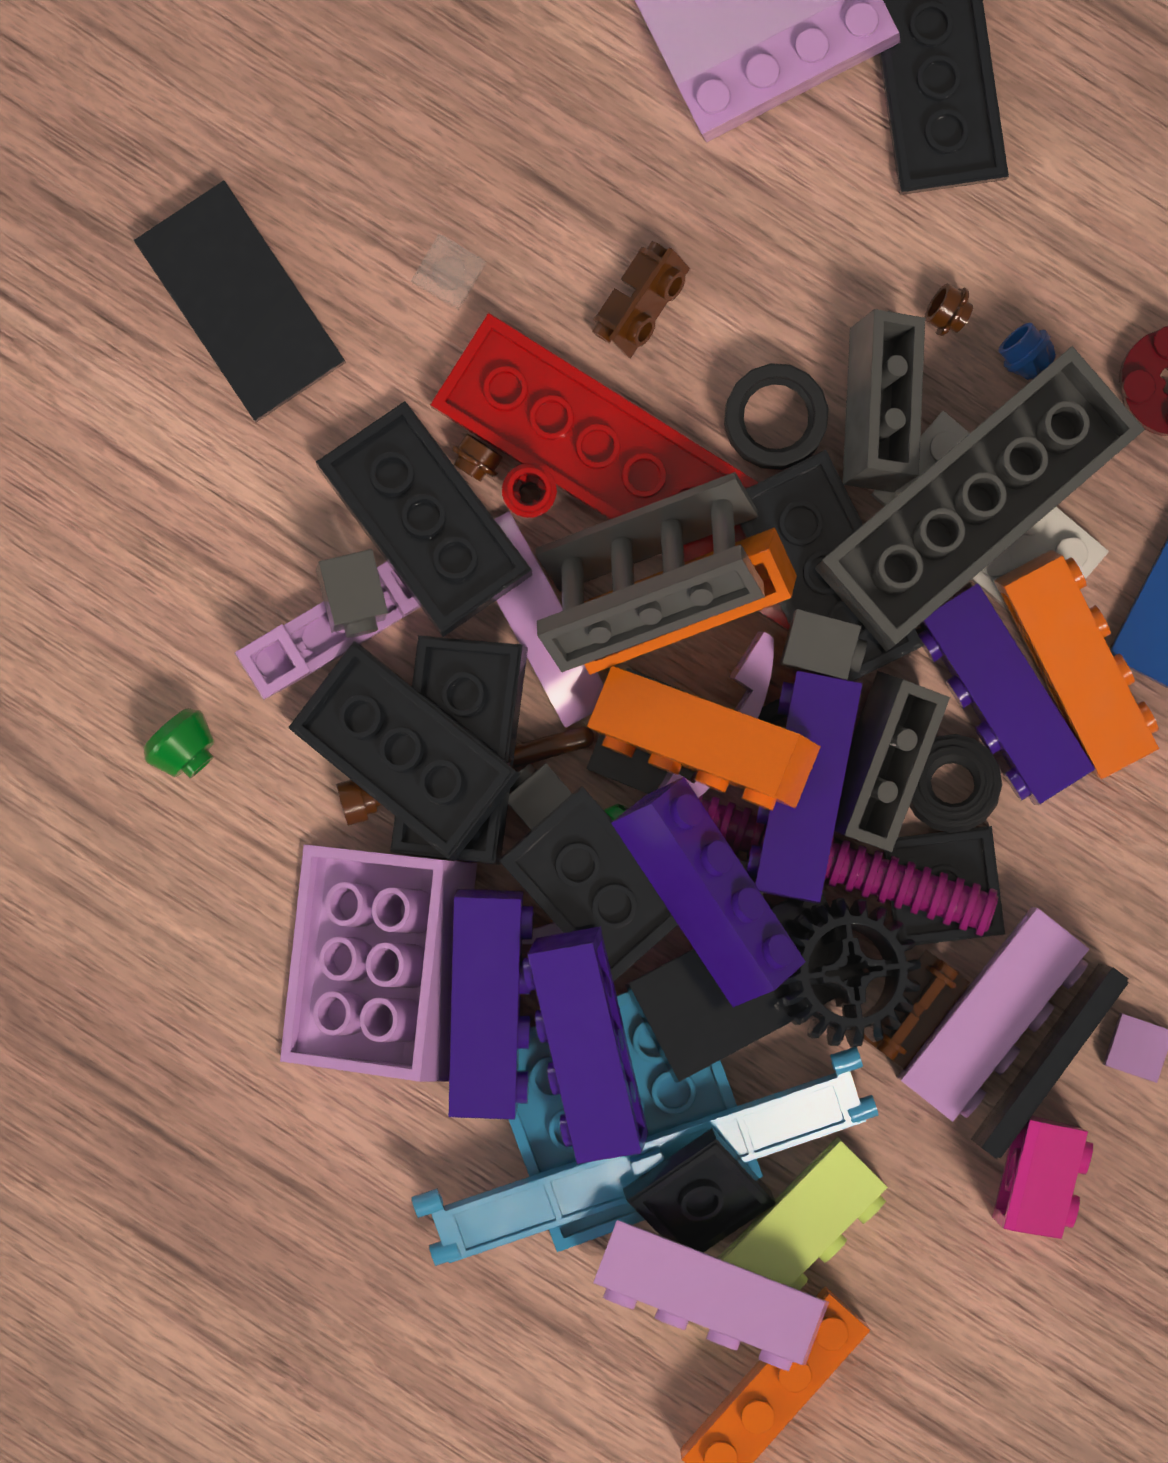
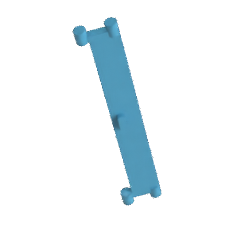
M857 1047L830 1055L832 1067L835 1070L833 1074L648 1136L643 1151L640 1154L580 1164L574 1161L445 1206L443 1205V1199L438 1188L411 1197L417 1217L420 1218L431 1214L441 1241L429 1245L435 1266L446 1262L452 1263L626 1204L628 1202L623 1188L711 1128L746 1163L864 1123L867 1119L879 1116L873 1096L869 1095L859 1099L850 1071L863 1067Z

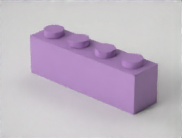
M1031 907L897 1078L952 1122L959 1114L965 1118L969 1117L986 1095V1092L980 1088L993 1071L999 1075L1004 1073L1019 1054L1020 1049L1014 1044L1027 1028L1035 1032L1049 1017L1054 1006L1048 1001L1058 988L1063 985L1069 989L1083 974L1088 963L1082 958L1089 951V948L1039 908Z
M619 1220L616 1221L593 1282L606 1288L603 1298L634 1310L638 1300L658 1308L654 1318L682 1330H686L689 1321L709 1328L706 1339L736 1351L742 1341L761 1349L758 1357L759 1360L786 1371H790L793 1362L806 1365L829 1301Z

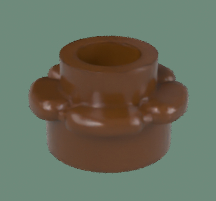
M947 283L937 291L925 314V321L937 328V335L944 336L949 330L958 333L965 326L973 311V304L968 302L969 290L965 287L963 289H956Z
M466 434L459 446L452 445V451L459 454L454 465L471 477L481 482L486 473L492 477L498 474L495 469L503 459V456L481 441Z

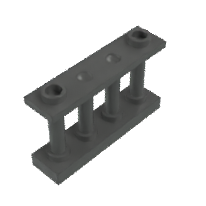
M735 472L536 548L538 560L559 592L562 591L563 611L537 620V636L561 672L765 597L763 580L741 544L736 546L734 526L758 517V510ZM713 534L714 554L685 565L684 545ZM662 554L663 573L634 584V564ZM612 573L613 592L584 603V583Z

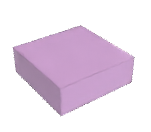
M1120 1013L1103 1065L1157 1083L1168 1052V1029Z

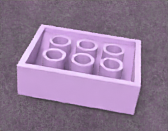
M635 0L706 143L900 43L899 31L883 0Z
M304 844L280 1062L419 1082L449 1081L454 896L457 889H474L477 863Z

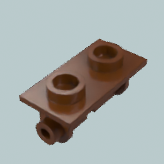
M651 241L647 249L641 247L621 278L625 284L634 288L635 291L629 297L614 288L593 319L597 324L592 333L609 344L612 341L625 356L631 359L637 348L643 346L652 336L655 329V321L668 301L674 300L683 289L686 274L690 268L670 247L665 249L654 241Z
M927 949L918 959L922 963L921 968L909 971L907 974V979L916 980L921 985L920 990L917 992L903 993V996L914 1005L912 1011L903 1013L893 1009L900 1019L901 1026L898 1029L890 1030L882 1025L883 1039L872 1042L864 1033V1039L903 1069L908 1066L970 983L959 972Z

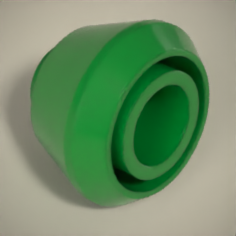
M185 708L176 714L144 745L145 761L173 777H177L183 772L189 778L194 777L214 758L209 752V749L214 744V739L204 714L200 710Z

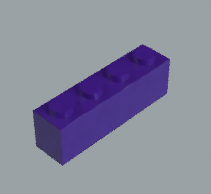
M978 583L940 606L920 623L923 631L918 633V636L923 644V649L933 662L940 658L943 660L952 675L951 678L946 680L949 690L962 708L969 704L972 706L982 722L975 727L978 736L992 755L998 751L1001 752L1011 768L1004 773V776L1020 801L1029 797L1033 805H1039L1095 770Z
M801 671L796 672L794 684L783 682L777 714L788 716L787 730L801 734L821 747L796 809L776 802L773 811L759 806L756 823L765 824L767 827L763 847L752 845L747 873L750 878L756 879L755 885L762 893L820 904L863 683Z
M685 777L643 796L611 822L732 1007L776 990L806 962Z
M457 889L454 896L448 1117L515 1120L518 1103L528 1104L529 1070H519V1049H529L530 1016H520L521 994L531 995L523 973L522 939L532 940L533 906H523V891Z
M601 927L536 938L528 953V957L523 959V973L528 990H536L541 1010H536L535 1013L536 1029L540 1042L549 1043L553 1062L548 1063V1080L553 1095L561 1094L565 1114L560 1115V1130L564 1145L566 1147L573 1146L577 1164L640 1154L643 1151L649 1134Z

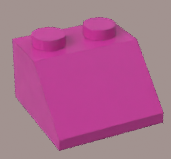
M1031 1116L1009 1146L992 1218L1003 1229L1062 1239L1065 1227H1074L1080 1206V1196L1073 1195L1078 1173L1086 1175L1093 1153V1143L1086 1141L1088 1131L1078 1126Z

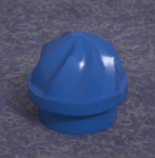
M1026 323L1013 331L998 349V352L1005 359L1003 365L1007 371L1020 375L1026 380L1034 379L1054 362L1056 356L1051 336L1046 330L1038 331L1032 323Z

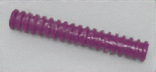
M704 794L699 797L700 802L735 855H738L739 851L748 853L747 859H749L752 845L763 847L767 825L756 823L757 816L752 815L751 808L745 807L742 812L736 810L735 803L729 802L727 806L719 804L720 798L713 796L711 801L703 799ZM832 839L825 879L829 880V886L836 887L837 883L846 885L845 891L851 893L853 888L862 891V897L868 898L870 894L878 896L877 902L884 904L886 899L894 901L893 906L895 908L901 909L902 905L911 907L910 913L917 914L921 910L927 912L926 918L933 920L936 915L943 918V924L950 925L954 921L960 923L959 929L966 931L968 926L975 928V934L983 936L984 932L988 931L999 898L997 890L990 888L987 893L980 890V884L973 883L972 887L964 885L965 880L958 877L954 882L948 880L947 873L941 872L939 876L931 874L932 869L929 867H924L923 871L915 869L914 862L909 861L905 866L898 863V857L892 856L890 860L882 858L883 852L876 850L874 855L866 853L865 846L859 845L858 849L849 847L850 841L843 840L839 844L833 842Z

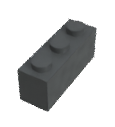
M874 309L850 328L842 485L895 492L919 476L925 317Z
M877 671L852 737L834 831L881 849L893 851L950 697L904 679Z

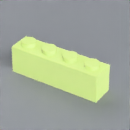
M837 1136L775 1199L776 1204L761 1213L717 1258L801 1290L809 1279L804 1272L818 1258L826 1263L844 1246L847 1239L842 1233L856 1219L864 1224L881 1209L886 1202L881 1194L888 1187Z

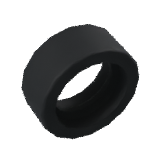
M770 363L750 370L736 382L725 405L724 426L730 444L744 460L760 468L782 470L804 461L816 451L827 430L829 408L822 388L810 374L792 365ZM770 385H782L796 391L805 401L808 410V425L803 436L793 445L782 449L766 448L755 442L747 432L744 423V410L749 398L760 388Z

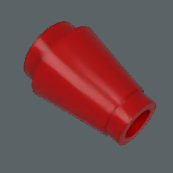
M524 463L514 467L508 472L502 484V496L506 506L516 515L525 518H534L546 513L552 507L557 495V486L553 475L545 467L535 463ZM526 485H534L541 492L538 501L533 499L532 504H527L521 500V489Z

